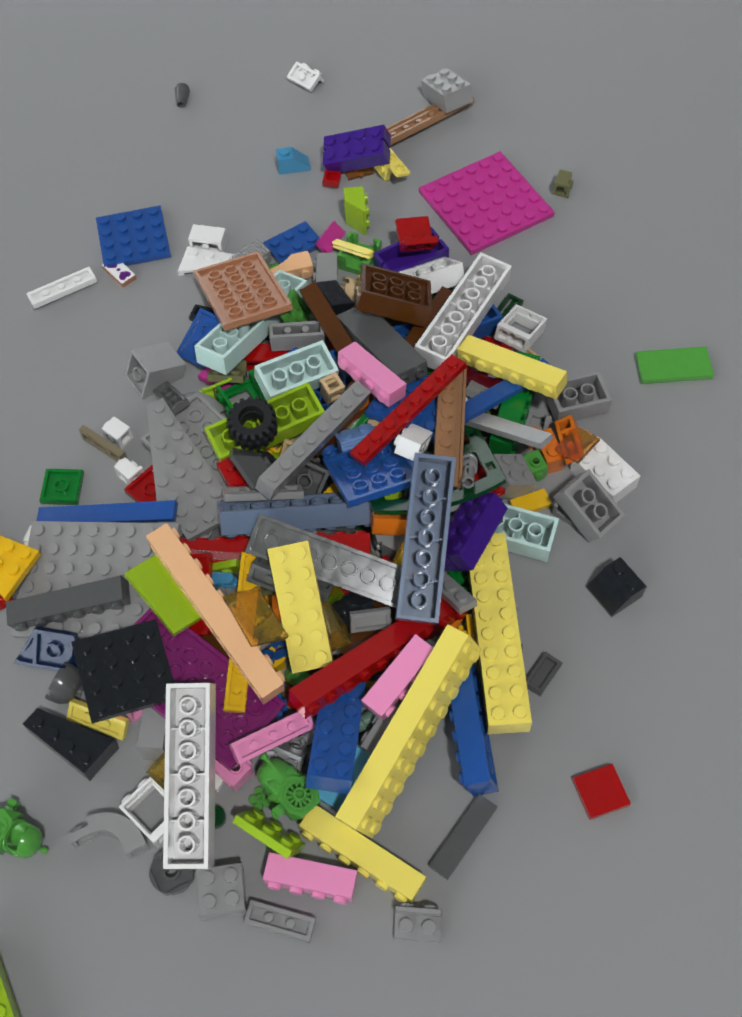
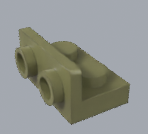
M242 360L227 375L211 369L207 374V382H220L231 377L232 381L228 383H244L247 378V361Z

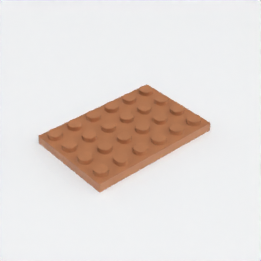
M259 251L193 270L196 280L224 331L293 310L291 301Z

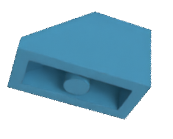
M293 147L276 149L279 175L311 170L309 157Z

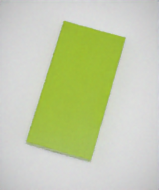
M156 555L125 572V578L173 637L201 620L199 614Z

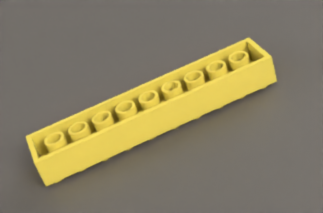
M494 533L474 570H467L470 594L477 599V606L472 608L476 644L481 648L478 664L487 735L530 732L532 718L505 533Z
M447 624L335 816L336 818L372 839L380 831L383 819L391 812L393 802L403 791L406 779L414 772L415 764L419 757L425 753L429 739L435 735L437 725L446 716L451 701L457 697L460 685L468 678L473 663L479 659L481 648L470 635Z

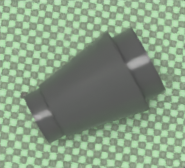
M178 83L175 87L176 104L181 108L186 106L190 93L189 86L185 83Z

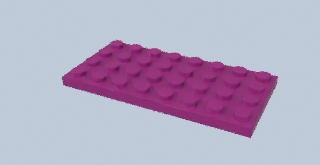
M149 608L134 625L156 619L174 683L216 684L215 760L231 771L237 763L229 744L270 725L285 707L286 703L276 696L263 705L248 684L245 714L224 712L229 659L190 628L173 637L151 608ZM166 703L151 707L166 719Z

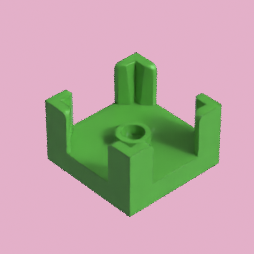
M350 231L347 236V242L371 249L374 253L382 249V240L374 238L372 247L358 243V233ZM342 250L337 254L338 269L360 275L362 263L373 266V258L365 259L347 252L343 254Z

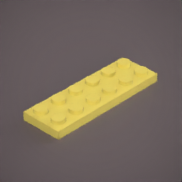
M308 540L267 549L292 674L323 668L334 660L310 542Z

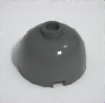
M67 661L63 663L66 666L65 669L60 668L48 688L51 690V694H46L45 699L57 704H67L75 697L80 698L83 693L78 667Z

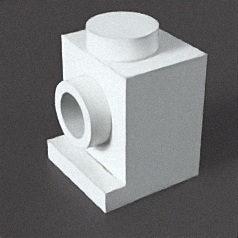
M126 457L120 459L114 466L117 476L127 485L144 472L142 466H138L134 461L130 462Z

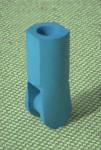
M212 573L213 587L232 589L238 585V579L232 573Z

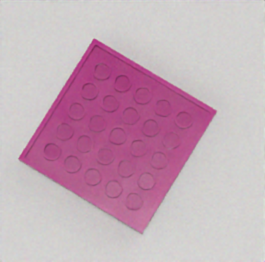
M501 151L419 187L421 196L470 255L554 217L555 214L553 209Z

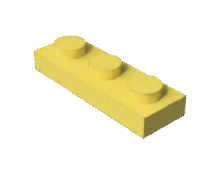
M75 698L69 702L66 717L68 721L122 741L127 736L130 721L129 718L118 716L92 724L87 703Z

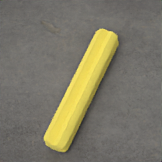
M335 239L332 242L334 249L342 250L365 259L373 258L374 251L339 239Z

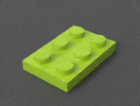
M254 808L239 813L232 822L286 859L302 852L306 845L301 841L299 835L287 832L283 829V825L277 821H270L259 809Z

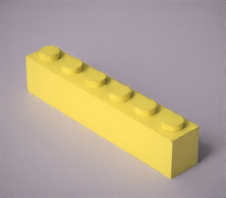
M467 335L457 348L458 358L465 361L466 365L513 384L523 386L528 390L536 391L544 396L557 399L567 385V371L471 335Z
M316 806L305 815L299 824L303 838L309 842H312V840L320 844L319 848L327 854L334 853L345 866L352 865L357 869L360 876L365 879L370 877L376 881L375 885L385 892L387 889L395 894L394 898L401 903L408 902L412 904L426 882V876L319 806Z

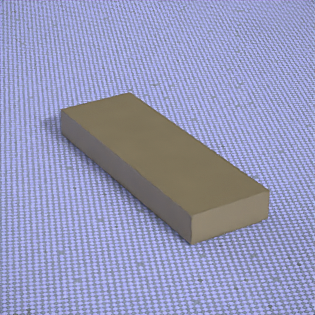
M82 425L79 428L81 437L85 442L116 462L124 457L127 458L125 451L88 427Z

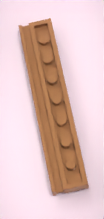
M474 97L473 102L448 113L432 104L386 127L391 135V146L412 134L418 133L424 128L430 127L438 121H442L450 115H454L457 111L467 108L474 103Z
M464 369L437 396L434 455L456 457L453 487L457 489L462 486L467 369Z

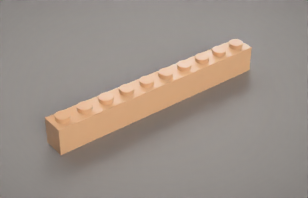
M166 523L146 535L150 548L264 705L285 690V678L279 670L275 672L270 657L267 654L263 655L259 650L261 646L256 638L251 639L248 635L249 629L243 621L239 622L237 620V613L231 605H226L224 602L226 598L221 590H215L212 578L208 573L205 575L201 569L203 567L199 560L191 557V550L188 545L180 542V535L175 528L171 529Z

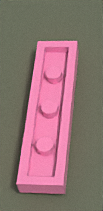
M296 712L229 744V747L237 765L315 728L311 716L304 719L299 712Z

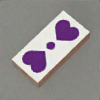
M123 263L106 267L102 264L103 269L122 287L137 279L136 275Z

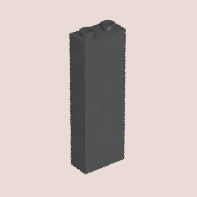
M356 307L336 315L352 342H357L405 383L409 384L427 375V360L382 317L371 313H363L356 310Z

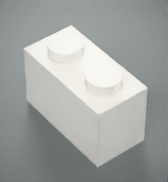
M193 224L188 238L190 247L224 252L227 243L226 228Z
M412 423L408 428L403 429L401 435H397L394 441V445H396L394 453L413 461L415 453H424L427 450L433 432Z

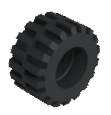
M252 396L248 397L247 400L242 398L240 403L235 402L233 404L234 408H230L228 411L227 424L230 436L237 446L241 445L242 449L248 447L251 451L254 448L260 450L263 445L265 447L269 446V441L273 442L274 436H277L278 428L273 406L268 404L265 399L262 401L260 397L252 399ZM250 419H258L262 421V423L255 428H246L243 426V424Z

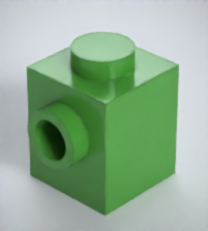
M539 449L522 455L536 482L543 480L547 476L548 466Z

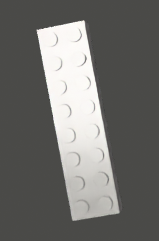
M480 252L414 347L427 360V367L436 370L451 354L458 357L457 348L467 335H473L508 283L512 265Z
M214 683L166 684L163 869H209L214 866L216 684Z

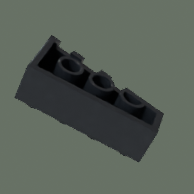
M39 708L23 723L30 734L89 781L93 779L119 749L113 739Z

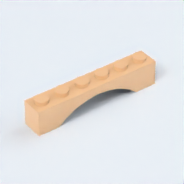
M308 251L291 254L284 262L270 269L273 275L278 270H282L303 279L313 277L314 272Z

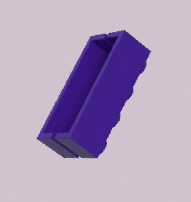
M383 124L324 136L323 149L325 152H323V166L326 170L341 171L343 173L390 164L389 148L391 147V135Z
M430 227L432 236L438 237V244L433 250L401 253L399 242H396L373 253V266L400 272L441 257L449 258V248L442 239H439V235L435 230Z
M495 492L487 493L461 503L453 514V518L449 523L444 571H457L458 569L460 571L474 570L508 509Z

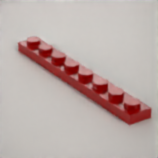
M451 354L350 451V456L366 466L467 368L466 362Z

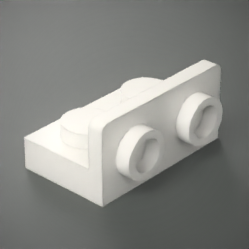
M297 61L287 75L290 81L310 92L314 90L318 82H324L320 71L317 69L312 70L307 64H301Z

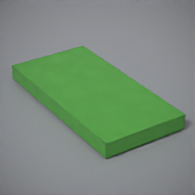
M706 346L636 351L635 353L641 384L713 379L714 377Z

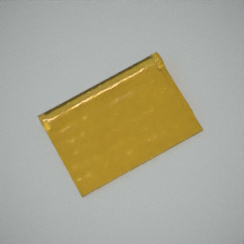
M256 586L251 590L234 592L223 596L251 647L285 640L289 637L262 593L260 586Z

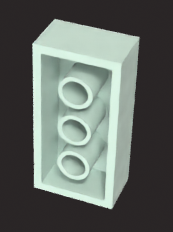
M321 340L255 365L254 377L265 399L268 400L309 382L313 390L321 387L320 379L334 372L338 375L339 369L324 341Z

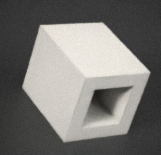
M112 417L101 428L105 439L120 449L133 438L131 428L116 417Z

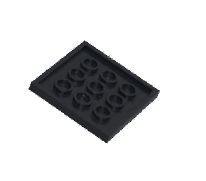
M156 619L71 641L92 724L166 703V684H173L174 680Z

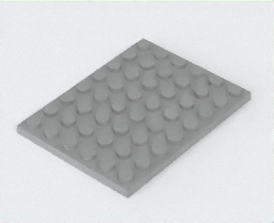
M32 521L28 546L39 550L41 556L22 581L18 599L116 576L125 578V572L156 555L148 545L146 535L166 523ZM167 523L171 529L175 528L179 535L181 534L182 526L179 523ZM129 583L130 605H125L119 610H104V613L86 614L83 618H68L65 622L61 623L50 622L44 627L75 632L78 638L82 639L132 626L150 607ZM28 627L26 631H16L12 628L11 636L15 638H29L36 627Z

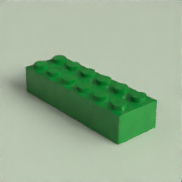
M519 351V354L540 360L541 356ZM525 389L502 402L497 417L525 425L526 416L531 408L530 403L534 399L536 391ZM491 434L489 448L492 454H516V447L519 442Z

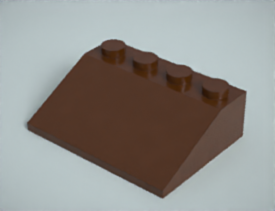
M362 263L356 297V310L375 314L382 318H391L398 322L411 323L414 326L426 327L432 312L431 281Z

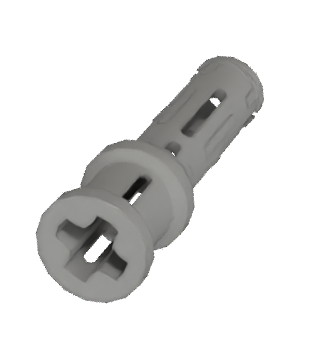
M472 453L463 455L462 486L465 488H472L475 484L474 477L478 469V459Z

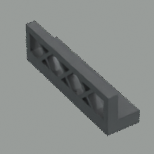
M256 557L251 565L246 581L276 592L270 561ZM317 579L324 611L334 585Z

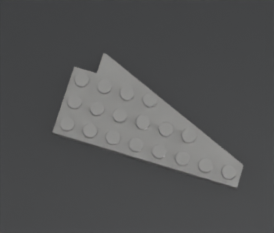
M161 398L146 406L156 500H176L178 508L176 521L159 523H179L182 526L181 533L185 539L193 541L219 527L217 501H222V485L165 400Z

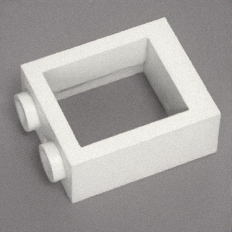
M516 304L497 324L494 339L526 353L544 332L547 318ZM516 322L533 330V332L529 335L511 325Z
M151 775L148 779L146 778L139 783L138 789L123 798L119 808L158 849L164 842V822L151 833L131 813L154 789L164 798V787Z

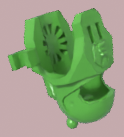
M267 753L261 754L260 757L264 762L258 768L256 775L260 785L269 796L267 802L273 808L270 814L275 820L282 815H287L291 821L301 820L321 802L318 790L305 788L307 775L300 771L298 772L284 760L279 758L269 759Z
M9 798L5 808H0V854L3 855L6 852L23 859L32 857L38 850L42 854H47L48 848L45 846L41 847L43 841L41 830L24 820V815L17 811L20 803Z

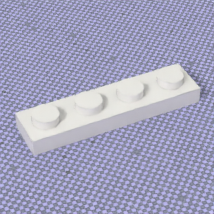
M87 267L26 294L33 308L36 309L97 282V279L90 267Z

